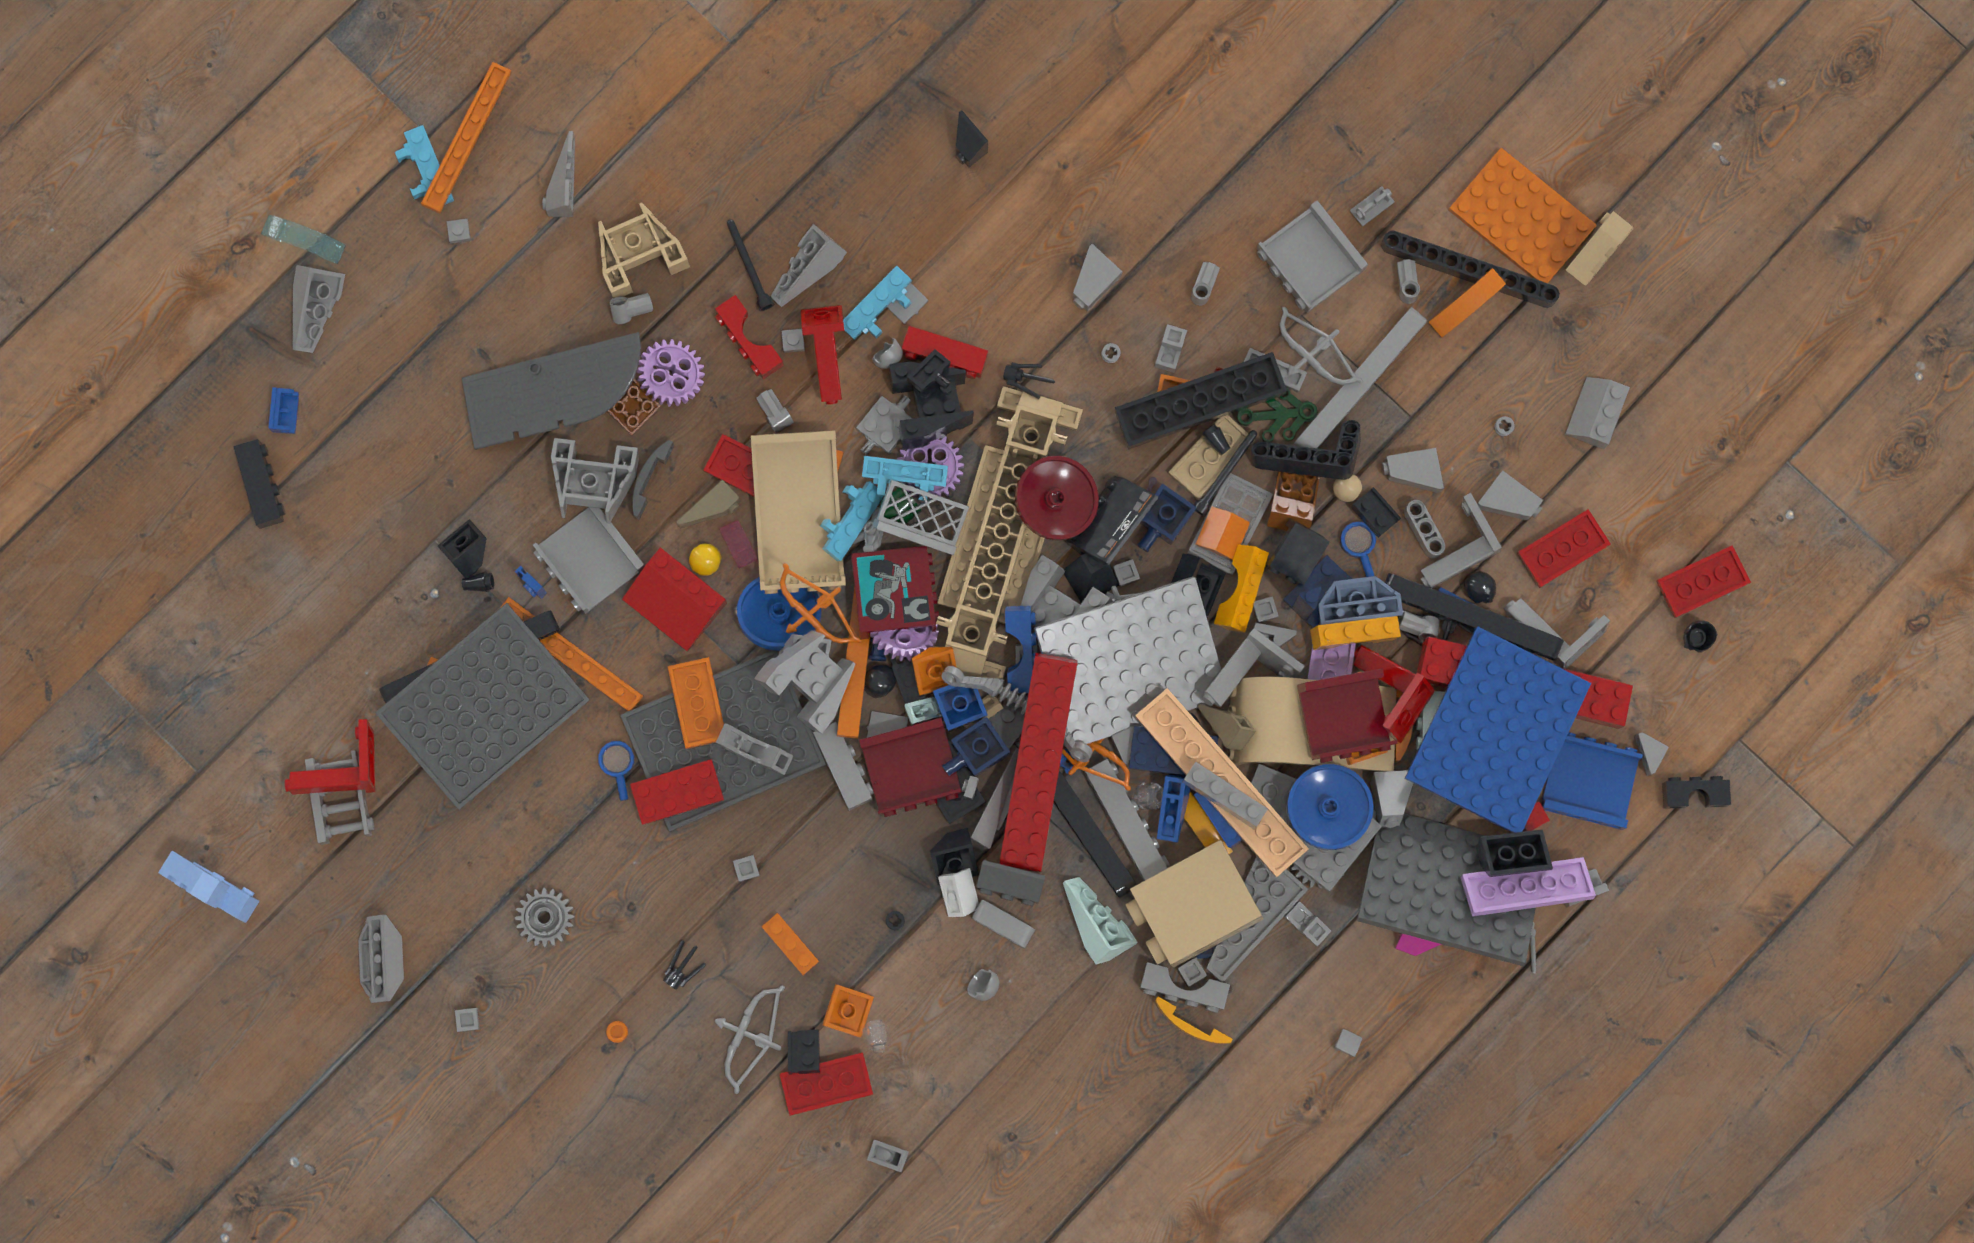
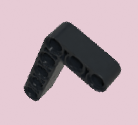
M1348 420L1343 423L1336 451L1257 442L1251 448L1252 464L1255 468L1340 480L1349 479L1353 475L1360 447V424L1355 420Z

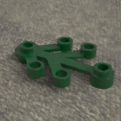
M1286 388L1288 396H1280L1278 398L1281 401L1287 400L1296 409H1287L1276 399H1271L1263 403L1268 404L1275 411L1253 413L1250 409L1246 408L1238 412L1237 421L1242 426H1249L1253 421L1276 419L1272 426L1263 432L1261 437L1263 442L1271 443L1274 440L1275 434L1287 419L1297 417L1291 427L1286 428L1282 433L1285 441H1292L1295 433L1304 422H1312L1317 417L1318 410L1312 402L1306 401L1302 403ZM1308 409L1310 410L1311 414L1309 416L1304 415L1303 410ZM1247 415L1249 420L1245 422L1241 419V416ZM1290 431L1292 437L1287 438L1285 432ZM1266 433L1271 434L1272 439L1267 440L1265 439L1264 435Z

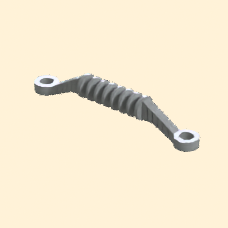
M947 666L942 673V679L951 686L982 689L993 698L1000 694V702L1007 698L1006 706L1014 702L1015 711L1021 706V714L1023 715L1026 712V692L1018 696L1019 688L1010 691V683L1003 687L1004 680L1002 678L988 679L964 676L962 671L954 666ZM1066 728L1065 747H1067L1072 757L1076 760L1088 762L1093 753L1092 749L1083 742H1075L1071 733Z

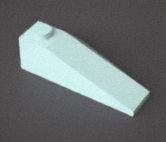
M1080 877L1063 882L1084 947L1095 964L1110 961L1138 943L1127 925L1122 920L1118 922L1110 914L1112 910L1108 906L1104 907L1097 900V895Z

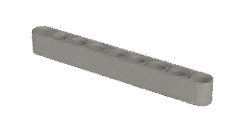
M1411 307L1354 373L1363 382L1343 385L1299 436L1294 445L1318 449L1428 320Z

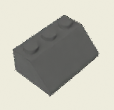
M983 860L976 888L980 889V893L992 896V893L1001 894V899L1013 901V898L1021 900V904L1033 906L1034 903H1039L1045 876Z

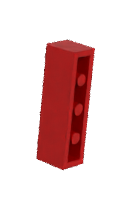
M912 326L908 327L901 348L904 357L914 361L916 359L924 360L936 349L950 361L948 368L966 370V377L970 379L981 378L988 357V350Z

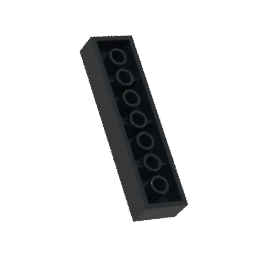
M1271 352L1117 406L1114 411L1129 450L1286 394L1287 389L1274 353Z

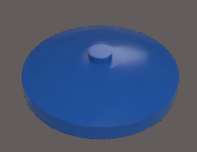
M760 577L749 583L739 597L737 604L739 626L744 635L757 646L780 651L792 634L806 635L811 630L815 631V628L805 620L796 628V632L786 633L788 625L794 624L802 615L794 607L790 606L781 589H778V593L765 594V590H760ZM799 588V592L790 593L808 611L817 605V599L819 598L817 591H807V588ZM821 608L813 614V616L820 622L822 615Z
M1335 764L1319 765L1304 772L1292 786L1287 801L1288 818L1296 834L1309 845L1323 850L1343 849L1354 844L1367 831L1373 817V798L1365 781L1351 769Z

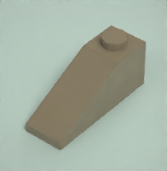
M722 480L676 523L681 529L726 516L728 513L732 514L740 507L739 503L741 500Z

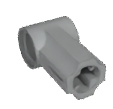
M1408 259L1397 262L1400 300L1406 304H1411L1416 301L1420 292V286L1417 280L1415 261ZM1405 289H1411L1415 294L1408 295Z
M1203 262L1191 292V300L1196 305H1205L1209 300L1220 270L1213 263ZM1196 291H1204L1206 296L1199 297Z
M648 293L631 298L620 296L610 300L612 318L616 324L627 323L631 320V317L653 311V305Z
M772 389L766 390L756 398L767 415V420L775 433L794 423L785 407H782Z
M1403 611V615L1399 616V628L1417 635L1421 642L1427 637L1438 639L1440 623L1438 618L1434 616L1420 617Z

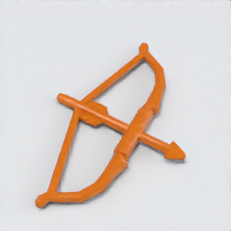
M786 563L783 564L784 571L779 582L781 591L790 606L794 607L802 615L794 624L788 625L786 633L796 632V628L807 620L815 628L816 632L824 634L827 639L842 644L862 641L860 637L855 636L834 599L841 591L839 587L828 593L789 570V566ZM787 574L823 594L817 599V605L808 611L789 593L785 584ZM833 604L851 637L841 639L831 635L813 614L820 608L826 609Z
M1105 738L1088 743L1087 745L1090 746L1092 751H1096L1118 764L1125 773L1124 781L1085 767L1089 761L1080 762L1076 759L1073 760L1064 749L1062 750V754L1074 765L1069 770V775H1073L1077 769L1123 785L1127 791L1131 790L1129 786L1130 771L1113 751L1109 752L1108 749L1100 745Z

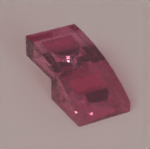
M738 520L719 529L739 569L758 560Z

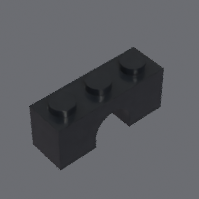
M1712 776L1710 780H1702V777H1689V781H1681V777L1668 778V781L1662 783L1663 809L1688 807L1689 795L1692 791L1700 792L1704 796L1705 808L1728 807L1731 805L1730 780H1723V776Z

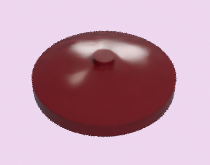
M1049 456L1037 460L1026 468L1016 486L1015 504L1021 520L1033 533L1045 539L1066 540L1077 536L1092 523L1098 509V490L1093 477L1083 465L1068 457Z

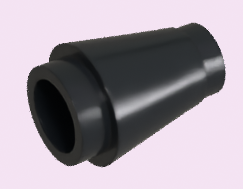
M1213 424L1202 433L1204 436L1203 440L1220 455H1223L1230 449L1220 426L1217 427L1216 424Z
M486 571L469 576L467 579L462 578V588L464 591L489 592L495 586L493 574Z

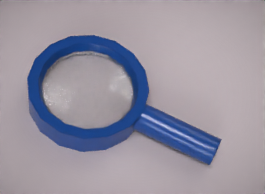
M1353 522L1347 525L1341 533V547L1349 556L1361 559L1366 577L1375 576L1368 554L1375 547L1376 535L1365 523Z
M612 741L600 750L598 763L607 775L616 777L620 801L629 799L624 775H627L632 770L635 756L632 749L626 743Z

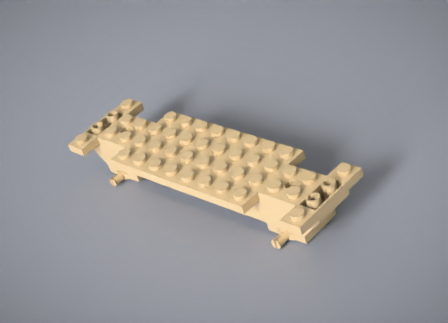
M1004 386L997 408L1015 413L1011 420L1000 416L997 420L996 425L1008 428L1009 435L1005 450L987 445L984 447L967 504L969 509L955 545L957 547L956 551L951 556L937 603L938 605L956 610L951 619L938 616L936 625L948 627L945 647L953 648L957 668L962 671L964 676L988 679H1003L1006 667L986 661L993 641L1006 644L1008 636L996 633L997 623L1005 624L1006 606H1021L1030 572L1038 562L1045 539L1027 528L1018 514L1015 504V490L1018 480L1026 468L1037 460L1048 456L1053 441L1066 444L1068 436L1057 434L1056 426L1059 425L1077 431L1083 409L1069 406L1059 401L1042 396L1037 399L1025 392ZM1028 433H1034L1037 439L1035 441H1028L1025 436ZM967 631H976L978 634L977 638L974 640L968 639L966 637Z

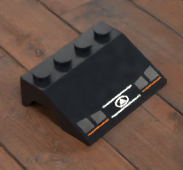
M1118 476L1110 478L1105 484V489L1098 495V509L1088 528L1077 536L1065 541L1081 556L1087 553L1098 562L1108 565L1159 498L1150 491Z

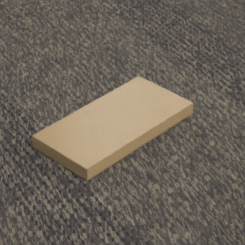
M1228 415L1220 417L1214 423L1217 427L1220 426L1230 446L1226 453L1220 455L1203 440L1204 436H1202L1168 472L1197 500L1207 493L1248 435Z

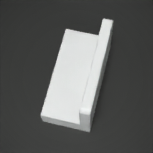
M966 868L958 873L943 874L938 877L948 917H964L977 909L979 902L970 868Z

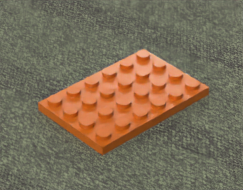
M1503 148L1498 150L1448 209L1527 275L1545 283L1550 282L1597 226Z

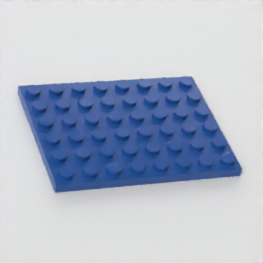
M1477 626L1404 779L1512 833L1522 832L1591 683Z

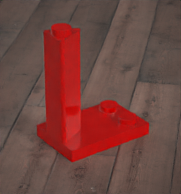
M842 305L802 309V334H813L821 402H826L828 405L836 404L838 400H842L834 332L845 331Z
M1362 645L1354 653V658H1356L1354 666L1364 672L1383 668L1384 677L1378 679L1403 693L1392 712L1386 715L1382 725L1394 740L1402 743L1435 690L1421 674H1414Z
M359 719V727H355L356 740L359 739V767L290 772L289 779H285L286 792H290L292 795L364 789L367 793L375 792L374 730L368 720Z

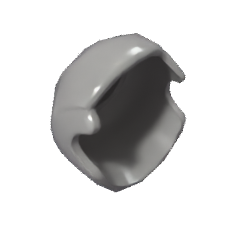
M892 338L893 344L886 342L884 349L873 356L872 361L877 367L888 369L889 364H896L901 360L903 352L895 338Z
M979 970L969 982L968 994L979 1001H987L994 997L1000 983L997 974L991 970Z

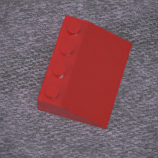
M661 547L648 561L622 599L687 652L727 604L724 597Z

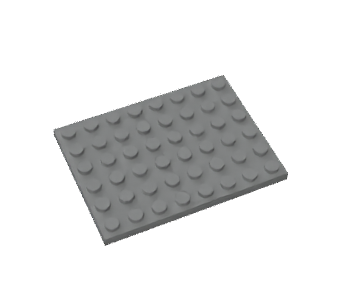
M1194 576L1034 628L1041 654L1078 660L1066 727L1075 742L1088 744L1141 724L1135 718V715L1167 688L1187 711L1197 708L1198 704L1206 705L1202 700V696L1221 672L1215 645Z

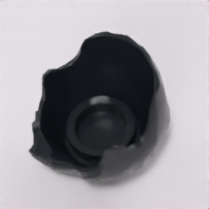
M1475 571L1470 573L1464 580V589L1468 597L1475 603H1492L1496 594V582L1488 573Z
M1704 620L1692 622L1684 632V648L1690 651L1695 650L1698 653L1711 648L1718 635L1715 627L1710 622Z
M876 665L866 672L864 690L869 696L875 699L881 698L894 689L896 678L894 677L892 666Z

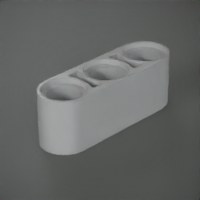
M1413 500L1409 502L1404 510L1405 518L1425 555L1432 559L1438 558L1445 550V542L1423 502ZM1410 507H1417L1420 514L1417 516L1411 514ZM1420 525L1428 526L1430 532L1428 534L1422 533ZM1431 543L1437 544L1439 552L1431 551L1429 545Z
M981 900L972 916V919L1024 949L1035 932V929L984 900Z

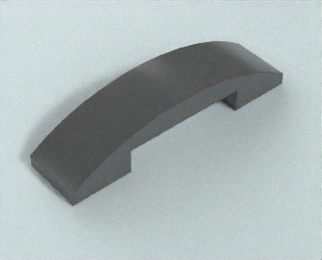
M670 440L652 453L637 478L633 493V514L636 520H640L648 503L647 498L643 497L642 494L658 461L666 465L674 448V443Z

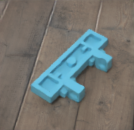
M423 125L404 132L408 143L403 144L404 148L395 152L399 163L405 158H411L412 162L416 161L423 178V180H420L421 185H418L415 189L410 188L414 199L425 196L440 166ZM452 194L449 195L445 204L454 201Z
M896 266L843 320L845 332L853 340L862 332L866 335L868 331L877 339L883 332L874 324L877 321L876 317L890 303L895 301L900 303L905 309L911 305V301L905 296L907 293L905 288L912 280Z
M864 456L862 477L873 478V484H878L877 495L885 496L887 483L889 484L890 480L914 483L915 487H920V490L929 492V490L934 491V486L946 487L948 466ZM920 494L918 500L924 501Z
M866 482L863 488L858 489L852 485L846 486L842 493L848 494L849 499L852 501L850 503L851 506L841 521L834 525L830 519H824L820 524V527L828 533L826 536L828 541L822 549L836 561H842L884 497L877 495V487L871 482Z

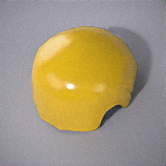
M702 543L691 551L689 564L692 571L698 575L709 576L718 570L722 556L714 545Z

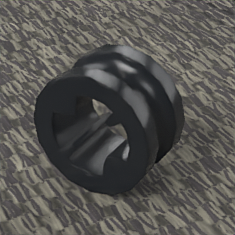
M892 911L886 916V925L889 929L897 931L904 926L905 919L902 913ZM893 915H898V919L902 920L901 924L898 923L897 927H893V924L889 922L890 917L893 918Z

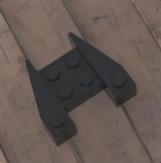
M903 362L889 364L892 394L913 391L918 417L900 420L899 434L902 450L927 446L931 441L938 438L942 439L957 429L961 430L973 424L974 412L973 410L961 412L956 385L965 384L966 370L947 368L942 376L950 382L949 387L944 389L935 382L922 393L907 381V376L920 363Z

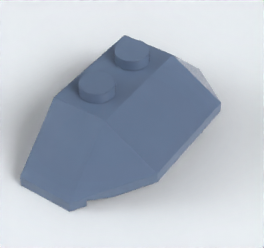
M1376 576L1333 581L1318 604L1320 625L1403 615L1401 594Z

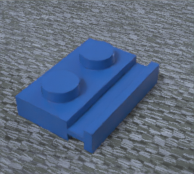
M522 566L515 571L517 576L525 582L523 587L532 597L538 596L542 599L547 594L544 588L528 572L526 573Z

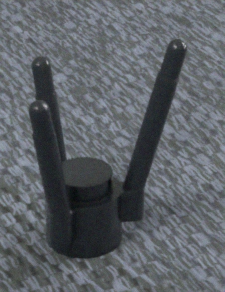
M1012 362L1011 365L1007 364L1004 370L1003 379L1007 381V385L1014 386L1037 399L1040 398V395L1018 384L1017 381L1021 382L1023 378H1028L1046 383H1055L1053 379L1024 373V370L1020 369L1042 368L1041 364H1018Z
M681 940L668 969L664 973L666 976L663 981L675 990L679 986L684 987L692 977L706 966V963H702L683 979L685 974L681 971L698 948L694 946L678 969L674 968L685 943L684 940Z

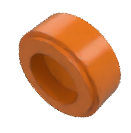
M614 1021L607 1027V1037L614 1043H621L628 1036V1028L624 1023Z

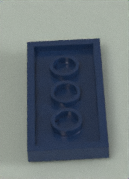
M1134 726L1129 769L1186 776L1144 727ZM1210 736V737L1214 740V742L1218 745V738H1219V737H1218V736Z

